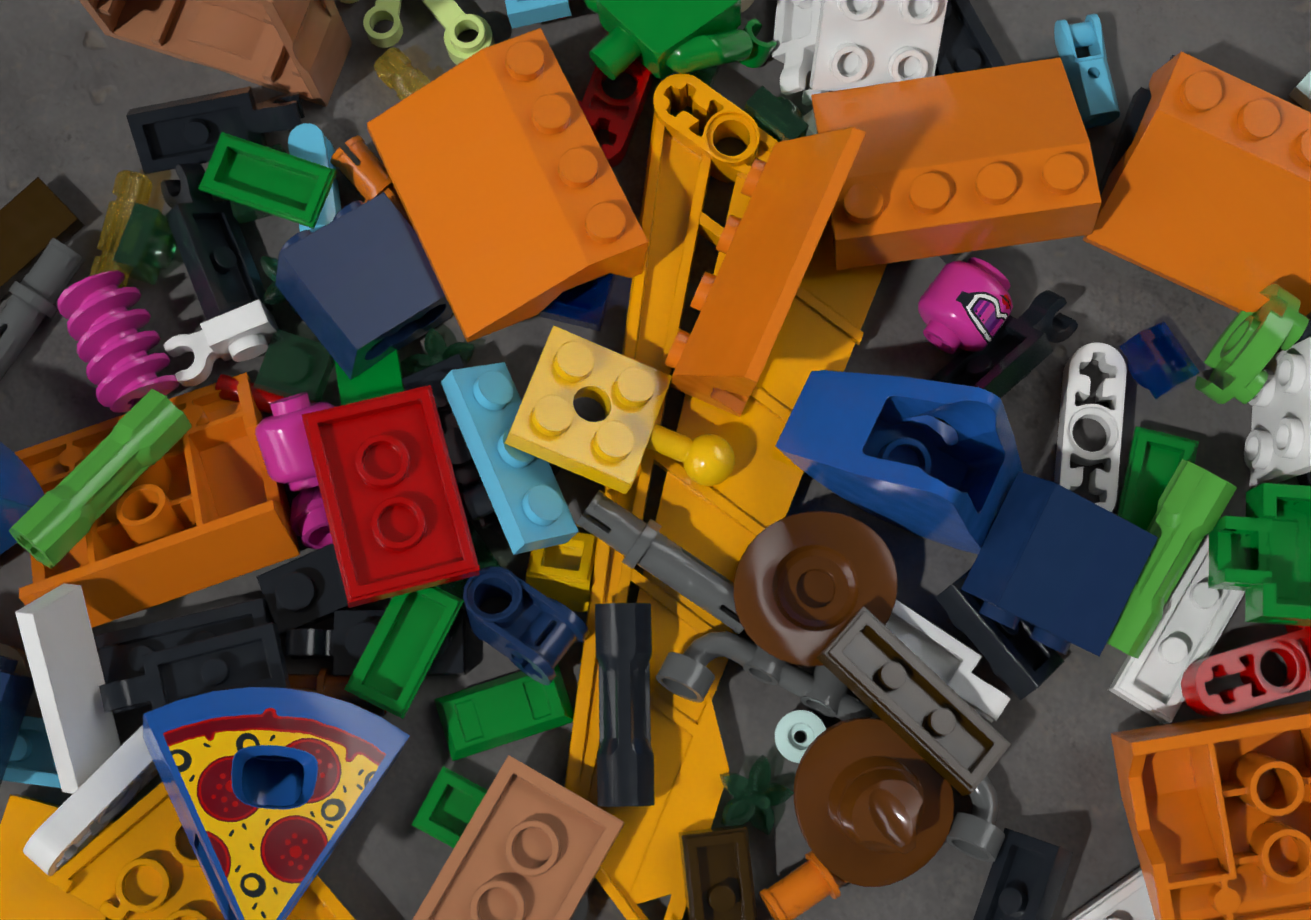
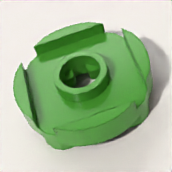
M1271 284L1260 292L1270 300L1257 312L1240 311L1208 353L1204 363L1214 370L1209 381L1197 376L1195 388L1217 404L1227 403L1232 398H1235L1242 404H1247L1262 389L1268 378L1269 373L1264 370V367L1279 348L1283 351L1291 348L1308 326L1309 318L1299 312L1300 300L1278 284Z

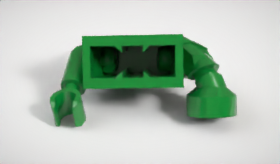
M584 0L587 7L599 15L601 25L608 32L589 51L590 58L612 80H615L636 59L660 79L668 77L673 72L684 74L737 61L746 67L760 68L777 45L774 40L762 42L756 38L762 29V24L757 19L748 21L743 30L737 29L741 25V0Z

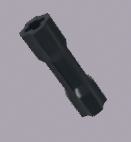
M651 603L595 604L596 657L599 662L600 747L597 754L598 806H651L655 804L654 753L651 747L650 712Z

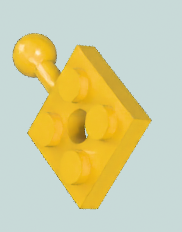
M554 325L504 443L623 494H627L631 488L646 448L683 462L687 475L694 482L705 486H713L725 481L732 473L735 464L733 449L722 437L704 434L692 440L687 436L655 423L669 387L671 375ZM581 397L596 400L605 411V419L599 422H590L581 418L574 409L573 401Z

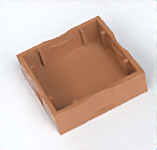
M79 0L107 36L184 61L208 66L285 94L299 92L301 99L325 107L329 103L352 45L334 0Z

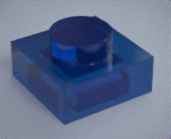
M609 273L563 291L539 313L540 317L601 331L616 275Z
M1164 321L1137 333L1119 346L1128 359V369L1139 385L1149 389L1155 399L1182 386L1200 373Z

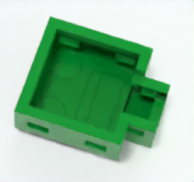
M1262 483L1246 492V517L1224 516L1218 520L1214 529L1209 533L1208 588L1245 591V622L1311 626V486Z

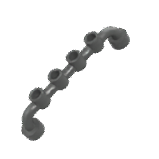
M728 631L710 632L699 637L690 644L683 654L669 652L656 675L657 681L672 693L684 699L701 703L715 679V675L706 666L717 657H725L742 665L743 669L755 679L769 685H778L800 697L804 705L822 715L836 717L842 721L857 717L880 718L865 703L847 694L849 688L825 666H816L811 674L795 664L775 658L746 637ZM986 775L974 792L969 794L972 801L971 814L956 813L946 841L970 857L985 862H995L1005 839V834L995 826L999 811L997 792L988 775Z

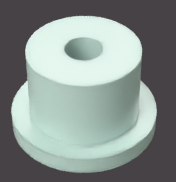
M806 710L792 711L782 717L776 726V747L786 759L800 763L808 746L818 735L826 730V727L822 720L812 712ZM797 731L805 734L806 738L803 743L795 741L794 734Z

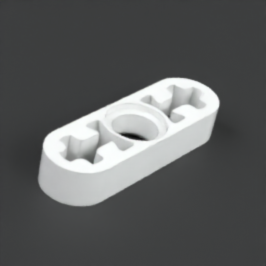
M1094 342L1079 348L1067 361L1063 370L1054 483L1074 491L1083 481L1084 466L1103 463L1104 471L1096 468L1089 474L1088 489L1089 493L1099 495L1100 502L1095 504L1112 512L1117 500L1127 369L1124 358L1114 347L1105 343ZM1092 359L1099 361V371L1109 373V378L1104 379L1098 385L1095 404L1076 406L1075 400L1083 403L1090 395V377L1080 374L1079 370L1084 369ZM1107 402L1109 404V409L1099 404ZM1089 418L1096 420L1103 426L1106 432V443L1101 450L1095 452L1086 451L1075 443L1072 430L1076 421ZM1070 461L1084 466L1070 468Z
M143 725L34 832L26 843L23 853L48 876H52L86 847L158 774L143 739Z

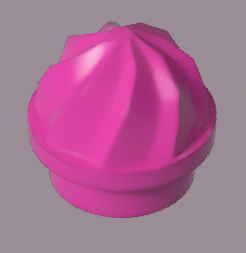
M319 486L300 491L292 500L291 516L289 519L291 528L297 536L301 537L303 545L308 548L320 549L332 544L333 541Z

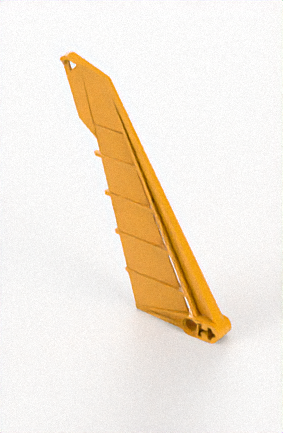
M685 73L666 77L657 86L653 97L654 116L639 222L648 240L642 274L632 277L622 355L668 375L672 374L673 368L665 365V361L681 328L698 235L700 234L717 246L724 229L703 213L710 175L722 182H735L726 223L731 214L742 219L751 199L741 194L755 158L767 162L775 143L778 142L758 127L755 120L745 111L697 77ZM689 106L692 108V115L682 110ZM671 108L680 113L676 117L671 115ZM699 127L704 130L702 136H699ZM734 137L741 140L747 149L739 155L727 156L720 153L715 148V144L723 138ZM829 217L764 369L745 404L741 416L738 417L685 394L676 432L692 440L704 434H713L725 439L732 447L735 456V464L730 476L717 485H701L694 482L687 475L683 462L646 448L634 482L627 494L604 486V495L643 521L655 463L667 472L655 521L661 525L659 532L734 583L736 569L748 545L768 526L786 517L804 472L775 445L811 371L828 370L844 372L855 343L860 345L864 334L861 328L887 263L836 271L831 220ZM720 251L713 274L717 276L726 254ZM669 387L655 422L661 426ZM597 538L586 626L590 633L583 643L564 787L625 823L595 878L626 920H649L638 904L670 894V901L663 920H682L686 908L679 832L711 829L729 773V766L712 703L728 658L717 657L706 666L715 675V679L701 703L684 699L672 693L657 681L656 675L669 652L683 654L694 640L710 632H734L732 631L733 629L646 570H644L642 575L634 568L631 569L622 563L625 556ZM632 582L640 588L636 603H651L650 712L651 747L654 753L655 804L651 806L605 807L598 806L597 754L600 747L599 662L596 657L595 604L627 603Z

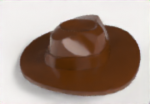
M827 511L794 514L780 519L764 529L754 538L743 553L734 579L733 598L736 613L747 635L768 654L795 665L824 666L816 657L855 612L862 607H865L883 625H886L896 601V566L891 552L883 539L863 522L847 515Z
M851 718L827 728L815 738L803 754L794 781L796 818L808 846L829 871L840 879L854 885L881 887L891 885L914 874L925 866L943 846L953 821L954 800L951 784L881 718Z

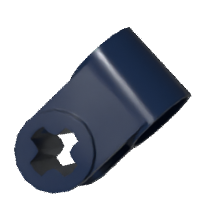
M489 566L480 569L479 575L469 577L464 586L463 599L472 632L479 639L509 658L522 672L541 684H551L556 677L554 668L574 642L583 643L590 633L583 620L572 610L557 600L546 597L505 568ZM493 597H502L511 602L507 609L497 614H487L479 609L487 599Z

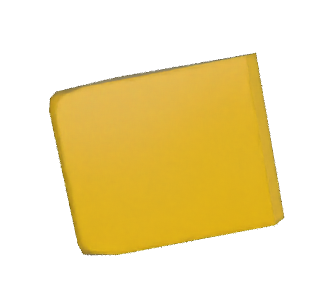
M578 532L567 543L531 551L526 572V583L546 597L562 603L572 611L587 612L597 537L593 534Z

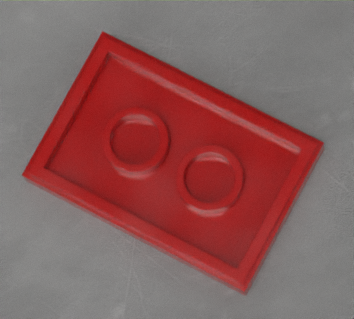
M431 385L302 414L349 608L479 575L478 560Z

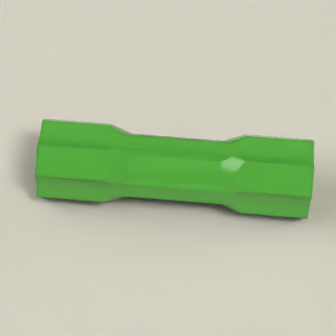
M151 389L113 427L112 432L54 489L47 491L9 530L10 534L37 561L52 569L90 531L93 523L148 467L159 461L192 427L184 412L178 409L167 396Z
M1181 460L1158 500L1157 512L1146 529L1147 532L1157 536L1158 539L1107 644L1127 655L1139 658L1163 617L1164 605L1204 536L1214 529L1236 491V486L1190 461Z

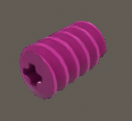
M119 270L95 274L72 284L62 292L57 302L60 314L69 319L67 321L69 335L75 341H78L77 354L79 358L88 363L86 375L93 384L98 385L96 388L98 402L104 407H110L112 412L122 413L130 411L151 389L166 396L175 390L180 383L175 375L157 377V373L169 365L170 358L165 353L147 354V351L159 344L161 338L156 331L138 333L137 330L144 327L150 321L151 316L146 309L128 310V308L134 306L140 300L141 293L136 287L118 288L125 280V274Z

